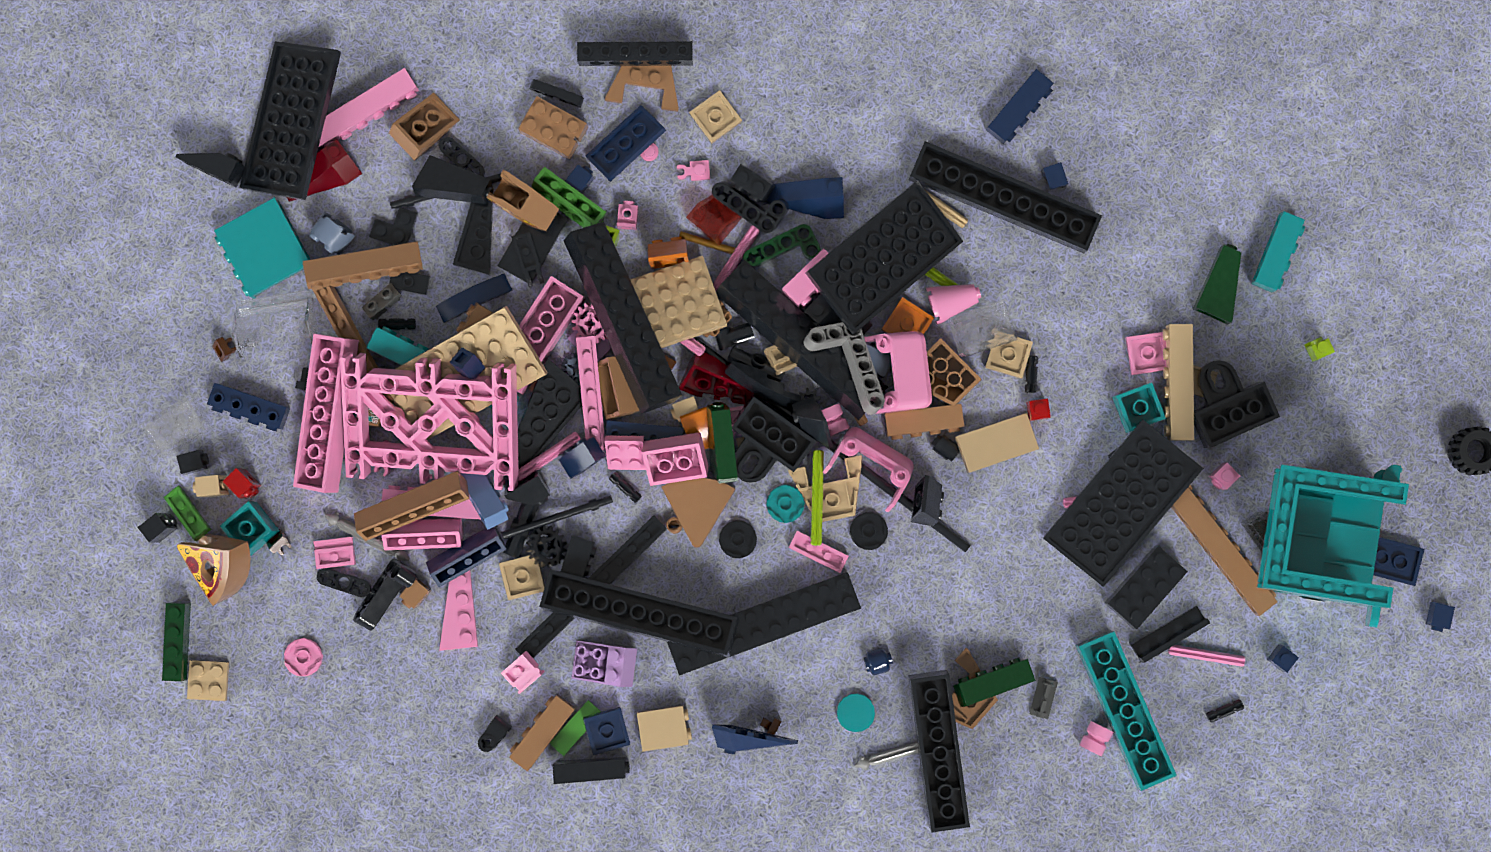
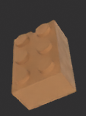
M536 96L518 130L526 137L571 160L578 147L577 141L581 142L588 129V125L586 122Z
M608 357L599 361L600 393L605 419L620 418L638 412L639 408L616 357Z

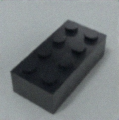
M1154 546L1105 601V604L1129 626L1137 630L1188 571L1160 546Z

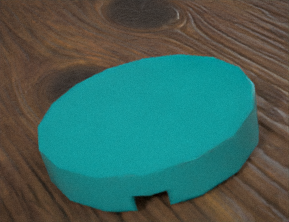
M781 485L770 492L766 506L768 513L773 519L778 522L789 523L801 516L805 502L803 495L797 488L790 485Z
M858 693L849 694L839 702L837 719L846 730L862 732L869 728L874 721L875 708L871 700L865 695Z

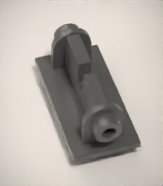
M390 283L367 302L362 309L370 319H379L387 311L385 307L387 305L392 307L397 301H400L402 295Z
M1039 677L1029 714L1043 719L1049 718L1058 684L1057 681Z

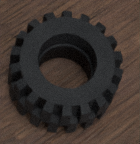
M1482 426L1465 428L1458 431V434L1453 435V441H1449L1448 445H1451V449H1448L1447 453L1452 455L1448 457L1449 461H1454L1452 466L1459 468L1458 471L1460 473H1465V475L1490 473L1491 431H1489V428H1482ZM1472 440L1479 441L1484 449V455L1479 462H1474L1468 455V445Z

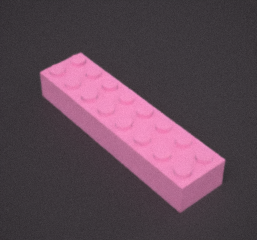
M313 334L293 487L322 493H338L344 454L340 357L347 352L354 353V357H356L359 340ZM351 357L352 367L355 368L356 362H353V357Z

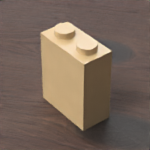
M684 705L637 712L642 752L689 745L692 734L691 728H687L686 721L689 720L688 709H684Z

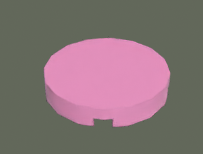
M301 638L294 640L287 646L284 653L285 666L289 672L296 676L312 675L322 664V650L311 639Z

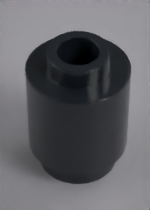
M944 434L941 437L937 435L931 443L933 451L945 460L949 459L951 462L960 452L958 445Z

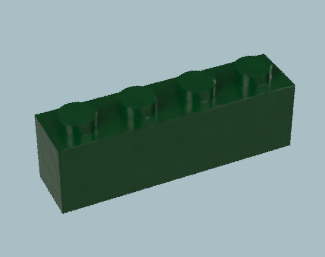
M166 603L162 681L181 682L187 680L191 603Z
M1018 657L1010 660L1009 665L1004 666L1002 663L993 666V671L987 672L985 669L976 672V677L971 679L969 676L958 679L959 683L954 684L953 688L960 707L972 705L1036 681L1028 659L1021 660Z

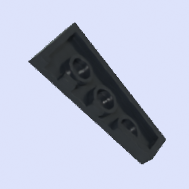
M487 199L485 204H470L453 265L490 276L493 202Z

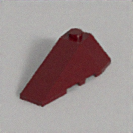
M337 139L317 153L307 196L347 185L362 175L358 166ZM286 197L289 202L297 200L295 198Z
M705 352L701 356L694 353L679 385L680 390L696 397H702L703 393L714 395V400H720V397H729L733 403L744 405L751 395L754 394L724 373L727 365Z

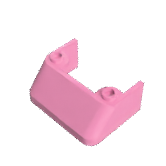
M909 331L864 337L865 342H876L877 349L881 353L891 354L895 391L887 392L884 395L885 402L883 408L879 409L876 414L927 408L932 402V393L924 335L919 331Z
M852 427L845 433L823 473L826 474L840 452L847 456H854L860 452L891 471L890 479L898 489L885 509L886 512H889L896 505L907 486L914 469V464L909 458L862 429Z

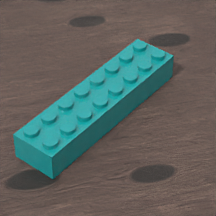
M384 326L382 329L376 327L367 346V349L400 365L429 350V348L419 343L417 346L413 345L414 341L403 335H400L399 338L396 337V332Z
M1107 631L1075 645L1137 789L1143 791L1177 776L1115 631Z

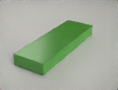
M178 485L163 497L194 541L197 542L212 530L181 486Z
M588 700L549 744L564 756L586 732L583 717L602 711Z

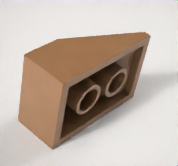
M432 93L392 124L389 134L415 161L460 120L435 93Z

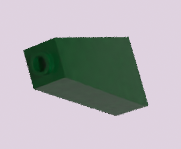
M1231 244L1222 245L1219 248L1193 307V310L1227 325L1233 321L1242 253L1237 251L1238 248Z
M714 402L712 405H707L710 471L719 484L738 481L730 408L726 403Z

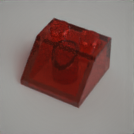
M713 194L697 203L686 217L692 226L718 246L742 219L741 216L717 200Z

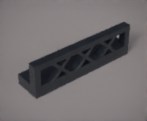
M1195 606L1130 646L1139 661L1146 663L1210 624L1208 618H1204L1198 606Z

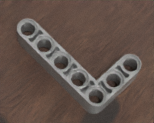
M843 322L811 329L804 338V346L810 351L842 346L862 409L866 414H876L884 405L885 399L862 330L859 329L855 334L851 335L847 332L848 328Z

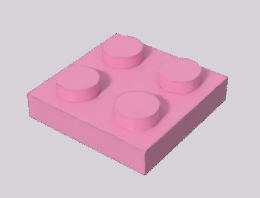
M1163 332L1125 338L1131 375L1163 371L1164 367H1166V360L1163 359V349L1166 348Z
M605 436L608 469L646 470L642 455L644 436Z

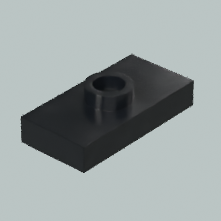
M405 272L400 273L398 276L390 277L389 284L391 283L396 290L427 295L430 276Z

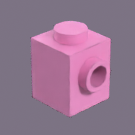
M1226 462L1222 463L1209 477L1212 479L1211 483L1217 489L1227 490L1241 476Z

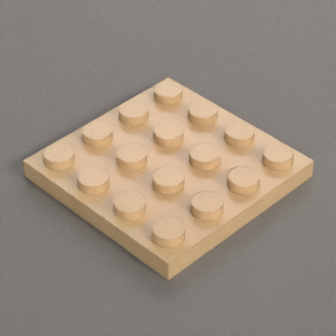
M703 256L690 259L689 262L684 261L630 279L661 348L727 327V322Z

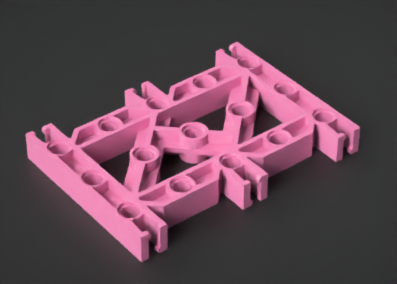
M347 352L340 357L346 478H353L358 472L356 463L360 465L361 474L359 479H365L371 473V466L412 469L416 464H419L420 484H425L429 479H432L429 469H433L435 480L444 477V471L487 475L493 469L495 490L503 489L505 480H503L504 475L509 476L508 491H514L519 485L516 364H510L507 368H504V363L495 364L492 367V378L479 375L475 379H468L460 374L449 373L445 378L441 379V359L433 358L432 362L429 363L431 373L426 371L427 358L422 357L415 363L416 372L374 368L367 374L366 353H360L354 357V353ZM351 357H353L352 361L356 362L355 368L352 367ZM501 368H504V372L507 373L506 379L502 378ZM351 376H354L357 382L353 381ZM388 378L393 380L394 385L389 382ZM426 381L431 383L432 388L427 386ZM463 384H467L470 390L465 389ZM501 386L505 387L508 393L503 392ZM382 393L426 396L434 405L412 425L405 418L404 411L399 407H394ZM457 399L492 401L493 436L480 424L479 417L475 413L469 412ZM368 407L380 419L382 427L392 431L403 443L370 441ZM353 413L357 414L359 419L355 418ZM390 416H393L396 422L391 420ZM427 418L432 420L433 424H430ZM446 419H449L455 425L458 434L467 437L478 449L432 446L426 438ZM464 421L468 422L471 427L466 426ZM502 424H505L509 430H505ZM428 455L432 456L434 461L430 460ZM465 458L469 459L472 464H469ZM503 461L507 462L509 467L505 466Z

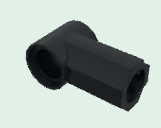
M745 323L733 328L721 329L715 338L719 350L722 351L725 348L734 347L738 343L754 339L755 337L751 325Z

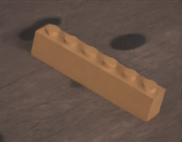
M418 241L303 261L307 287L312 290H320L325 286L338 287L348 282L359 283L365 279L377 280L382 276L388 275L395 277L400 275V273H417L419 270H423Z
M456 471L381 501L378 504L364 508L354 513L356 532L367 541L470 499L467 480L459 471Z

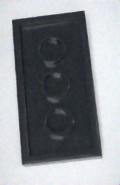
M557 213L546 231L536 229L522 222L515 235L530 231L542 267L569 219ZM511 241L497 266L527 283L525 274L522 273L513 241ZM536 270L529 272L533 281L537 276Z

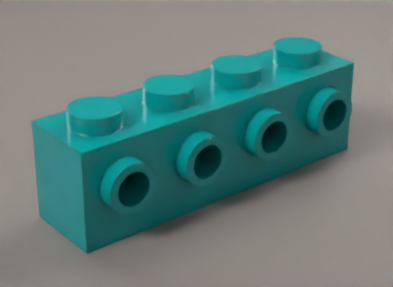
M1285 211L1278 215L1252 279V285L1271 293L1282 287L1284 282L1282 276L1284 271L1287 272L1291 265L1289 259L1291 254H1294L1297 250L1298 243L1296 241L1298 236L1301 237L1305 230L1303 225L1305 219Z

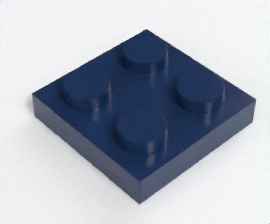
M621 707L583 717L593 756L630 745Z

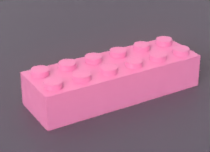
M552 276L519 325L542 364H544L546 358H548L574 317L573 313L577 312L578 307L585 301L584 296ZM530 384L517 390V392L524 395Z

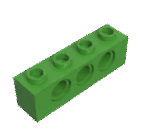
M546 167L533 180L531 188L557 206L562 213L581 227H588L603 221L606 211Z

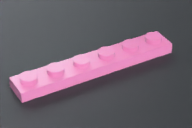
M595 335L575 337L585 438L588 440L594 437L601 449L606 450Z

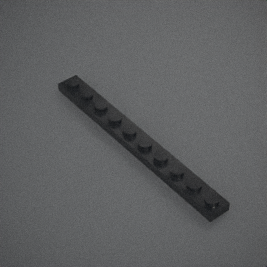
M653 515L588 579L611 584L667 528ZM553 612L515 650L520 655L527 651L534 659L575 618Z

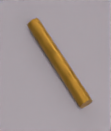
M680 231L679 237L686 239V241L729 254H733L735 251V247Z

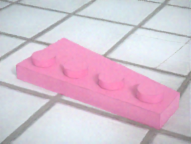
M470 570L449 582L439 651L478 647Z

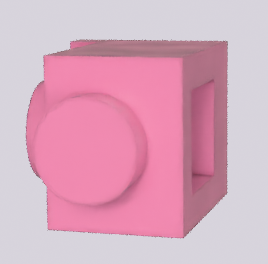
M623 201V204H619L618 229L637 230L639 207L634 205L635 202ZM630 211L631 216L625 217L624 213Z

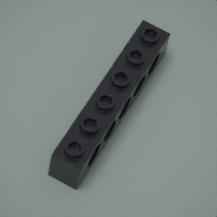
M577 42V62L579 66H693V42Z

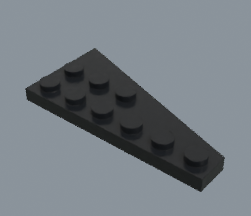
M548 358L544 362V367L548 373L537 380L518 427V469L539 456L582 406L580 385ZM504 461V465L509 467V464Z

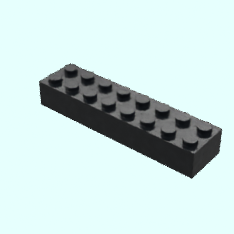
M947 670L908 675L930 831L933 833L968 828L970 823L950 675Z

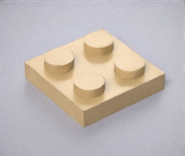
M720 90L689 112L711 144L742 122V119Z
M996 331L985 368L1022 379L1033 342Z
M530 555L499 563L508 601L544 591L545 584L540 564L535 565V559H529Z
M189 660L187 699L227 701L229 662Z

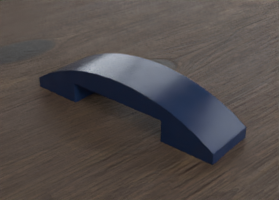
M504 273L446 299L436 305V308L443 323H446L467 312L471 304L475 305L477 302L481 305L513 290Z

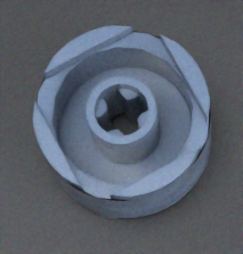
M324 212L311 229L309 236L317 242L321 241L324 243V248L333 254L335 252L340 255L356 234L352 233L353 231L340 220H331L330 217L332 215Z

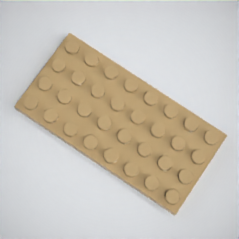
M507 305L395 368V370L416 372L415 363L424 357L427 358L426 371L431 373L429 363L432 362L433 358L441 359V379H443L449 373L459 374L450 361L461 348H464L475 354L485 366L484 370L479 374L480 376H490L492 378V367L497 363H504V368H507L510 364H516L517 390L548 373ZM501 368L502 378L506 379L507 373L504 372V368ZM388 378L389 382L394 385L393 380ZM426 381L427 386L432 388L431 383ZM463 384L465 389L470 390L467 384ZM501 386L502 391L508 393V390ZM390 394L394 399L395 405L404 411L405 418L412 425L434 405L426 396ZM457 399L472 413H477L492 405V401ZM427 418V421L433 424L432 420ZM446 419L426 439L428 440L454 426V424L449 419Z

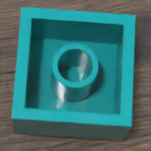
M1152 382L1112 397L1125 433L1131 432L1142 419L1149 425L1166 419Z
M248 501L220 525L229 538L248 542L250 556L280 532L258 502Z

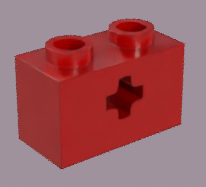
M235 468L222 481L238 498L245 499L255 497L260 491L258 488L261 486L246 469Z

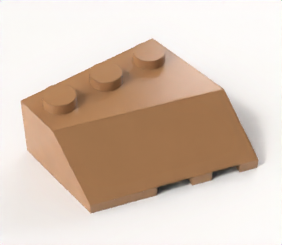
M941 338L927 351L931 393L942 401L955 406L982 380Z

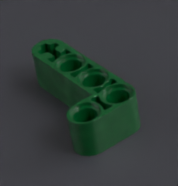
M801 224L747 250L743 260L753 268H756L797 247H800L806 259L812 260L817 254L809 255L806 251L807 248L815 247L817 254L821 251V248L811 227L807 224ZM803 229L807 230L809 236L801 238L798 232ZM789 238L792 244L785 247L781 244V240ZM771 246L775 252L772 255H767L764 253L765 247ZM758 250H761V255L764 259L761 260V257L759 256L755 258V263H752V261H747L749 259V255L752 254V256L755 257L759 255Z

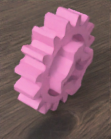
M588 302L584 304V307L579 306V312L573 313L576 319L571 320L572 323H576V326L572 328V330L578 331L576 337L595 335L596 343H600L601 339L606 340L607 337L604 330L596 335L602 326L592 304L590 305ZM590 320H592V322H595V326H593V324H590Z

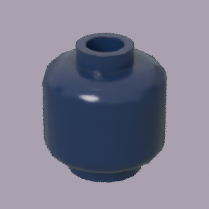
M884 648L870 650L866 653V657H863L866 670L871 672L872 675L888 672L890 664H893L890 652L886 653Z

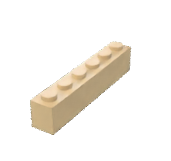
M1169 324L1166 326V329H1163V340H1166V348L1163 349V359L1166 360L1163 377L1166 379V387L1163 389V395L1167 402V406H1164V415L1167 417V425H1164V436L1169 441L1194 440L1193 324Z

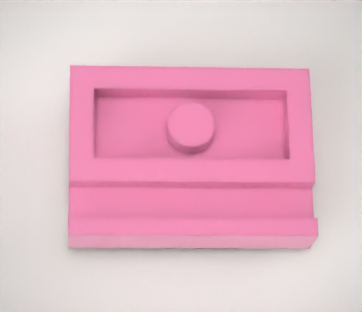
M353 537L313 541L316 569L356 565Z
M525 651L501 674L513 687L519 690L518 693L520 694L545 671H541L538 667L539 664Z

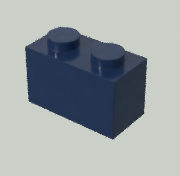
M594 437L588 440L586 438L579 440L575 443L577 447L574 448L572 446L563 452L564 456L558 459L570 479L580 475L606 457Z

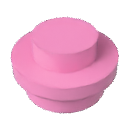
M652 143L640 154L641 158L645 161L655 160L659 153L658 147Z

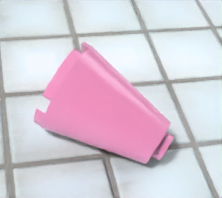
M974 284L926 288L927 292L931 291L928 299L933 316L939 319L935 321L937 325L979 303L978 299L981 298L979 287H975Z

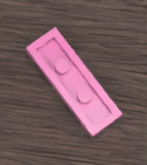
M796 531L789 545L790 549L841 573L849 557L823 543L820 546L811 545V537L799 531Z

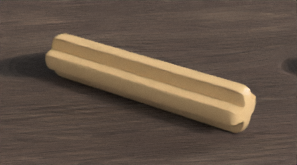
M925 190L946 218L961 228L967 224L968 219Z

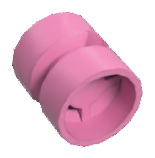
M839 403L821 410L827 420L830 436L850 428L846 418L841 417L843 410Z
M1091 721L1087 728L1088 735L1083 736L1079 745L1102 757L1106 749L1104 743L1109 742L1114 732Z

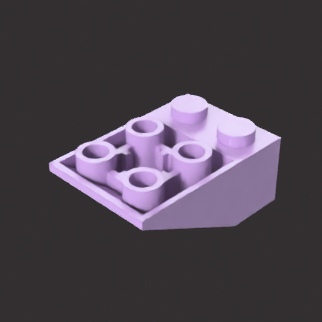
M576 640L572 679L618 687H632L637 648Z

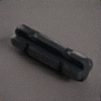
M404 318L379 319L378 328L382 329L384 326L390 328V330L415 329L416 320L414 318H407V320Z
M1030 355L1027 361L1025 392L1035 393L1037 387L1035 382H1037L1038 367H1036V364H1038V356Z
M614 472L609 477V480L616 484V487L626 496H629L634 503L641 499V494L637 491L635 492L634 488L624 479H621L618 473Z
M1238 699L1233 701V704L1228 703L1217 708L1216 711L1207 712L1208 721L1213 723L1218 718L1222 719L1234 714L1235 711L1243 710L1244 705L1242 701Z

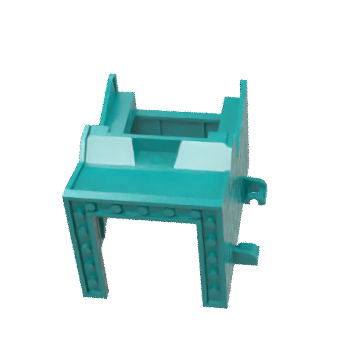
M1281 464L1280 469L1276 468L1274 470L1275 475L1273 476L1272 493L1256 588L1367 607L1365 626L1377 628L1381 608H1391L1394 587L1372 584L1384 502L1406 505L1409 484L1400 483L1401 465H1391L1386 470L1377 471L1373 478Z

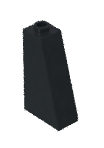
M429 155L412 185L415 195L420 197L485 204L488 194H493L494 191L490 179Z
M626 757L557 760L553 764V784L626 778V773H630L629 761L626 762Z

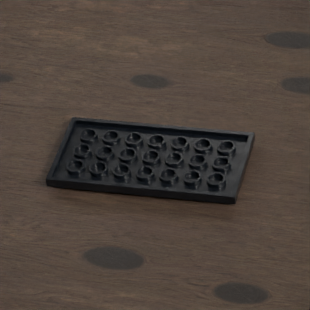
M274 42L239 188L306 200L341 51Z
M916 181L805 272V274L851 334H855L959 246L963 240L919 181Z
M1142 419L1044 535L1043 539L1104 587L1204 468Z

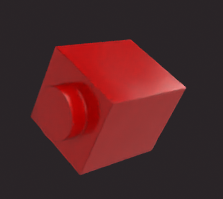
M1048 398L1026 402L1029 421L1051 418Z

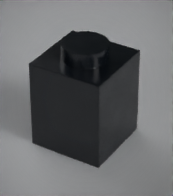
M196 450L176 456L180 473L183 475L208 469L209 458L203 450Z

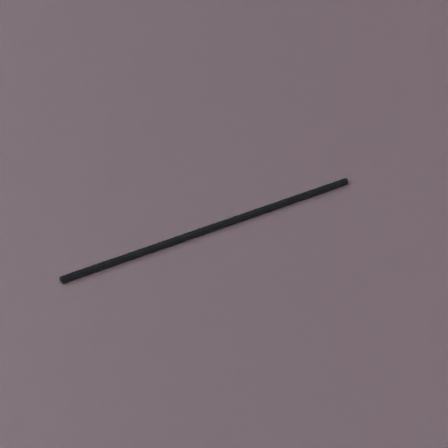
M694 337L695 340L705 346V353L714 356L727 366L730 364L726 362L725 358L697 337ZM763 399L777 411H779L784 416L793 421L791 417V413H793L792 410L778 406ZM831 439L833 447L828 449L834 453L838 444ZM841 452L838 455L843 461H845V458L854 457L847 456ZM862 463L861 474L893 497L897 489ZM902 493L898 502L912 512L913 501ZM940 521L932 527L964 552L971 546Z

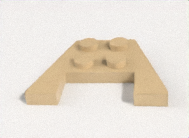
M862 455L844 459L848 479L823 484L822 522L856 515ZM806 467L797 468L795 472L788 470L812 513V486L809 485Z

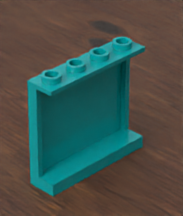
M275 197L214 230L217 235L214 237L220 247L223 246L225 253H223L228 263H232L234 270H232L233 274L244 285L241 287L244 294L253 299L263 291L304 270L303 261L311 260L283 207Z

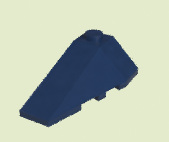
M842 177L774 184L776 187L767 199V204L769 205L775 200L783 199L788 203L789 210L821 219L844 218ZM780 203L775 204V206L783 208Z
M712 724L717 747L724 749V753L735 754L736 751L795 745L799 741L730 724Z

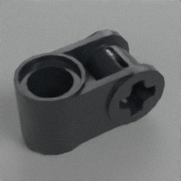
M496 715L479 738V749L483 752L494 750L500 741L505 738L512 726ZM491 739L490 744L492 746H488L485 748V742L483 740Z

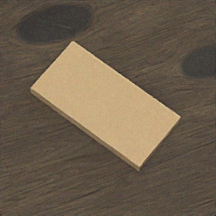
M1027 413L955 437L967 473L1039 449Z

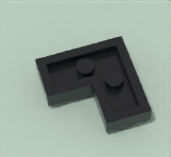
M399 207L394 224L375 219L369 237L391 245L406 244L409 242L418 213Z

